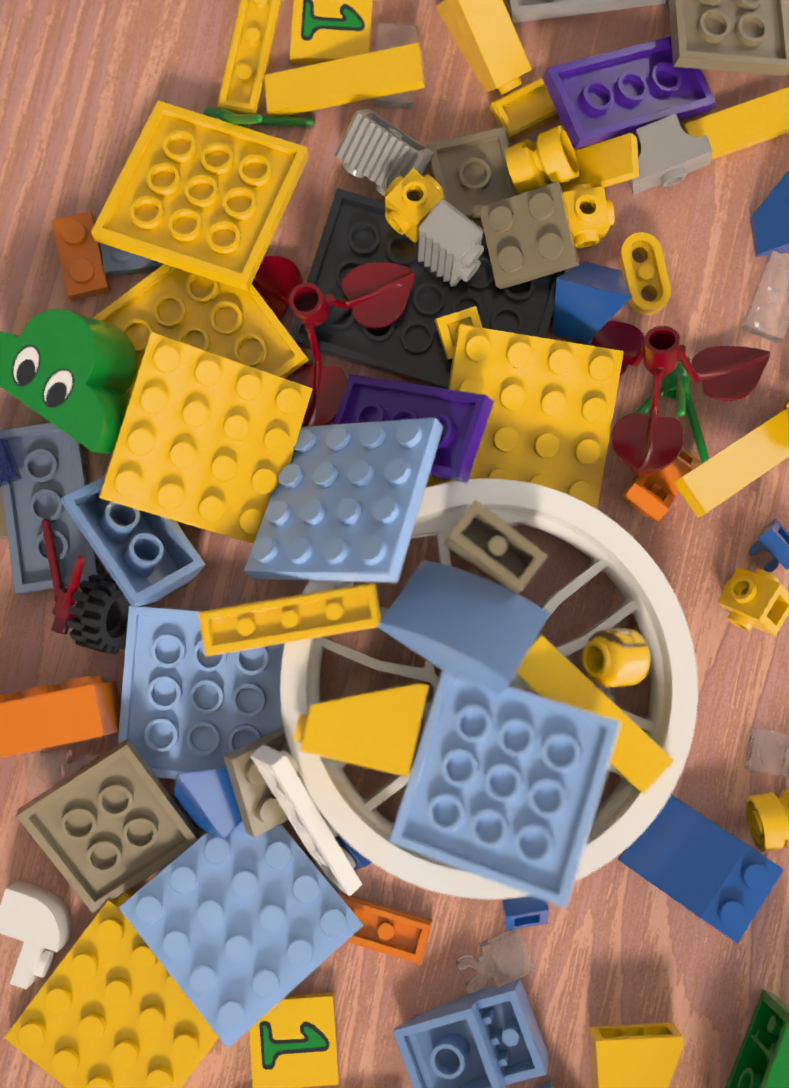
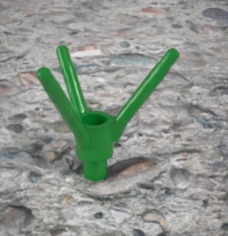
M210 106L203 113V115L245 128L249 125L300 127L315 125L314 118L236 114L225 108L217 110Z
M678 360L676 369L666 375V380L661 382L660 399L667 397L676 400L678 416L682 417L687 413L701 462L704 463L709 459L692 399L691 379L680 360ZM652 395L635 413L646 414L651 409Z

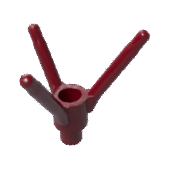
M43 519L41 523L55 601L52 611L55 619L51 630L66 635L69 631L67 620L73 618V614L68 613L69 605L75 606L76 600L72 596L75 591L79 592L77 589L86 559L83 555L77 557L68 588L63 587L50 520Z

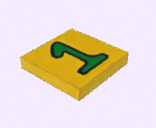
M294 0L290 43L291 64L314 65L370 53L373 0Z
M334 992L287 995L249 1029L253 1088H298L339 1085Z

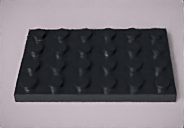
M337 188L306 283L315 284L324 296L332 294L336 299L347 301L348 299L342 290V281L351 270L360 265L388 262L412 269L415 273V281L406 308L402 315L389 326L376 329L365 327L355 319L353 307L345 310L332 305L329 306L327 319L322 324L315 326L320 353L431 387L448 389L452 359L447 360L435 320L476 306L483 328L545 338L554 310L557 277L563 275L566 270L500 290L495 283L486 238L483 232L480 245L484 247V250L478 258L481 262L479 268L468 282L461 279L456 286L450 287L449 281L443 282V276L437 277V272H431L430 266L424 267V261L418 262V241L414 243L405 234H399L390 226L385 217V202ZM295 316L290 335L298 346L312 350L305 325Z

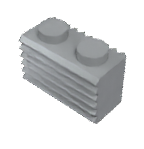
M369 108L355 112L335 153L336 158L344 162L343 168L347 172L359 178L368 177L369 180L375 182L376 190L383 196H385L386 189L396 177L401 175L404 178L413 168L423 175L427 165L430 163V159L434 155L433 151Z
M442 199L419 226L418 262L424 261V267L430 266L431 272L436 271L437 277L443 276V282L449 281L450 287L456 286L461 279L468 282L481 264L478 258L484 250V247L480 245L484 230Z

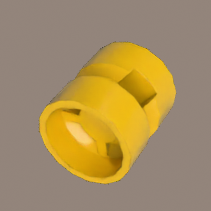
M562 125L540 133L536 143L526 139L506 149L505 157L509 174L519 194L546 186L548 182L563 184L577 178L580 174L575 149H573Z
M789 788L783 789L779 797L772 792L747 796L745 800L746 818L751 836L758 849L765 852L786 848L787 841L789 840Z

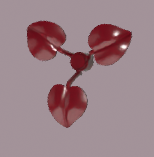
M264 256L252 285L279 320L286 314L288 306L291 307L300 322L305 325L315 360V367L310 364H304L285 378L313 388L301 427L322 426L332 422L335 419L347 384L345 373L340 367H322V357L315 333V326L322 324L327 319L329 306L332 305L345 310L353 307L355 319L365 327L376 329L389 326L402 315L406 308L415 281V273L412 269L388 262L360 265L351 270L343 279L342 290L348 300L342 301L334 298L332 294L324 296L315 284L303 283L299 268L291 260L281 256Z
M608 321L592 337L593 340L590 346L624 351L620 376L626 372L628 365L637 367L643 359L645 368L654 375L650 417L645 414L634 413L619 420L612 431V447L614 452L631 470L641 474L655 473L663 470L679 456L684 446L685 438L684 429L680 421L672 417L658 418L662 376H666L675 370L678 360H680L693 382L702 381V390L707 396L721 401H735L748 396L756 388L769 361L770 351L744 346H715L698 352L690 363L685 354L686 347L680 345V336L675 329L668 326H657L650 329L644 337L641 330L631 324Z

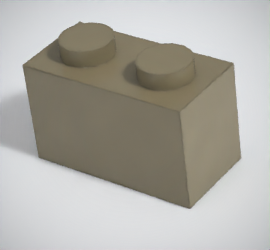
M476 500L451 530L444 542L448 548L491 581L516 594L523 590L548 557L547 554Z

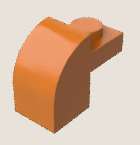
M682 448L676 460L663 470L649 474L638 473L624 491L622 497L630 503L637 513L659 522L668 512L674 498L680 492L674 482L698 467L701 461Z

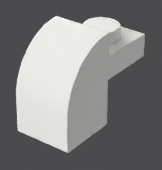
M18 880L5 889L0 904V933L24 941L10 981L11 985L27 989L39 977L44 978L53 959L54 952L52 951L58 952L69 942L71 936L70 914L61 898L49 889L23 880Z

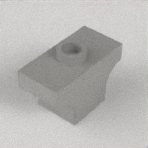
M676 113L636 129L637 146L640 152L638 157L639 177L628 180L633 195L660 184L663 187H669L683 181L686 178V174L711 164L713 150L708 136L695 137L687 134L681 128Z

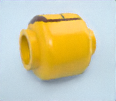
M627 628L605 629L595 632L589 638L583 651L582 659L586 672L596 684L607 688L638 684L645 678L650 665V652L645 639L637 631Z

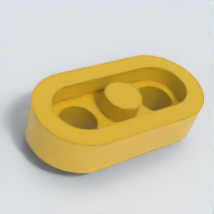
M634 233L624 241L618 255L620 269L632 295V298L628 301L632 309L642 315H653L660 312L670 299L671 286L659 241L648 233ZM636 252L641 253L645 261L642 263L636 262L632 254ZM641 291H650L654 299L652 301L644 300L641 296Z

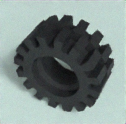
M98 573V575L92 574L88 576L89 581L83 580L79 586L82 592L75 591L72 596L76 603L75 606L69 605L68 613L73 614V618L67 620V627L73 628L69 635L71 639L76 640L75 643L78 646L106 654H117L119 649L125 650L128 611L131 604L111 575Z

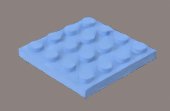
M436 418L301 427L297 442L293 447L294 452L291 462L279 473V483L271 494L244 572L253 579L397 582L443 426Z
M130 605L118 744L129 739L157 778L176 779L177 774L227 768L224 760L225 755L284 726L281 710L280 683L285 643L205 656L198 613L202 612L201 610L153 606L132 607Z
M443 670L390 843L566 908L571 898L622 722L506 686L499 695H496L461 671H458L453 677Z
M243 821L224 839L208 832L205 833L119 907L228 1049L363 926V923L281 824L253 838L246 833Z

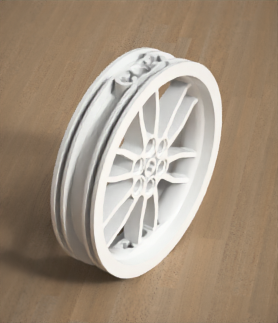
M470 479L467 483L454 481L427 487L422 497L411 538L436 535L440 564L451 566L449 548L444 542L451 530L476 500L509 526L526 525L547 532L574 546L591 559L590 567L552 594L540 606L550 613L548 618L561 602L599 572H605L616 585L625 599L623 604L580 636L555 646L564 657L584 648L589 638L595 632L611 629L629 614L634 615L641 635L649 647L650 696L648 714L646 717L641 718L625 710H620L660 746L674 762L644 794L632 785L611 764L609 765L608 770L619 774L621 781L609 797L596 809L576 880L581 879L617 857L645 831L668 800L685 765L697 716L698 676L693 642L682 608L664 574L644 548L616 522L585 502L551 488L516 480ZM310 580L302 594L353 586L356 581ZM379 606L381 618H384L389 609ZM328 636L285 643L281 666L280 695L288 746L292 757L299 766L297 771L309 795L323 816L345 841L364 857L390 874L428 890L475 899H506L529 896V894L390 843L395 824L380 814L376 807L408 784L414 761L411 763L409 776L396 775L373 795L364 798L343 770L347 763L300 752L302 742L293 740L299 714L309 715L311 705L321 703L320 672L323 651H333L374 670L430 682L433 688V695L430 700L425 702L421 719L429 716L440 678L434 671V664L426 659L424 667L421 668L378 660L334 642ZM516 674L507 685L518 690L529 689L534 695L539 696Z

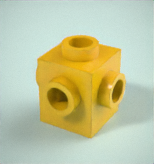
M414 168L404 178L401 175L396 177L385 191V217L390 226L399 234H405L416 243L419 236V226L437 204L444 199L445 195L442 194L443 189L440 184L430 175L426 174L423 177Z
M590 184L575 185L566 192H563L575 247L588 248L599 244L600 240L604 239L610 225L614 224V206L612 200L606 201L604 186L592 188Z
M738 567L732 578L723 586L721 596L717 601L729 613L727 620L745 631H750L752 627L776 636L789 614V592L779 583L777 577L759 568L753 573Z

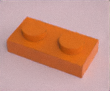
M88 211L51 220L68 297L75 301L111 292L108 276L104 273L101 243L96 242L91 233L96 223L92 212Z

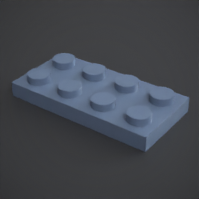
M51 422L0 430V482L15 594L21 595L54 589L41 523L43 519L50 520L63 587H68L73 567L79 555H83L86 559L80 583L83 580L89 581L88 576L101 573L99 557L61 502L62 497L88 485L83 445Z

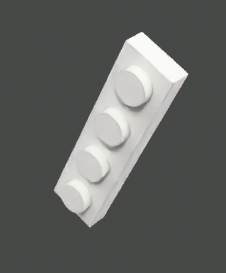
M262 745L250 757L322 875L332 886L351 896L362 885L353 870L356 867L355 860L344 848L339 846L335 839L338 836V832L320 814L306 787L296 774L298 773L297 769L299 766L295 759L285 750L278 752L266 745Z

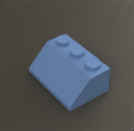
M105 476L61 498L62 504L132 607L162 600L193 582L205 565L176 521L99 498Z

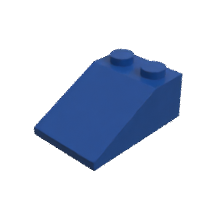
M671 794L645 831L618 857L620 862L737 944L784 872L783 868Z

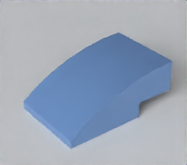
M423 560L380 622L378 628L454 677L460 670L496 695H499L513 679L550 613L528 599L483 577L448 565Z
M520 977L447 1002L393 1029L413 1088H505L506 1085L546 1075L550 1062L548 1051Z

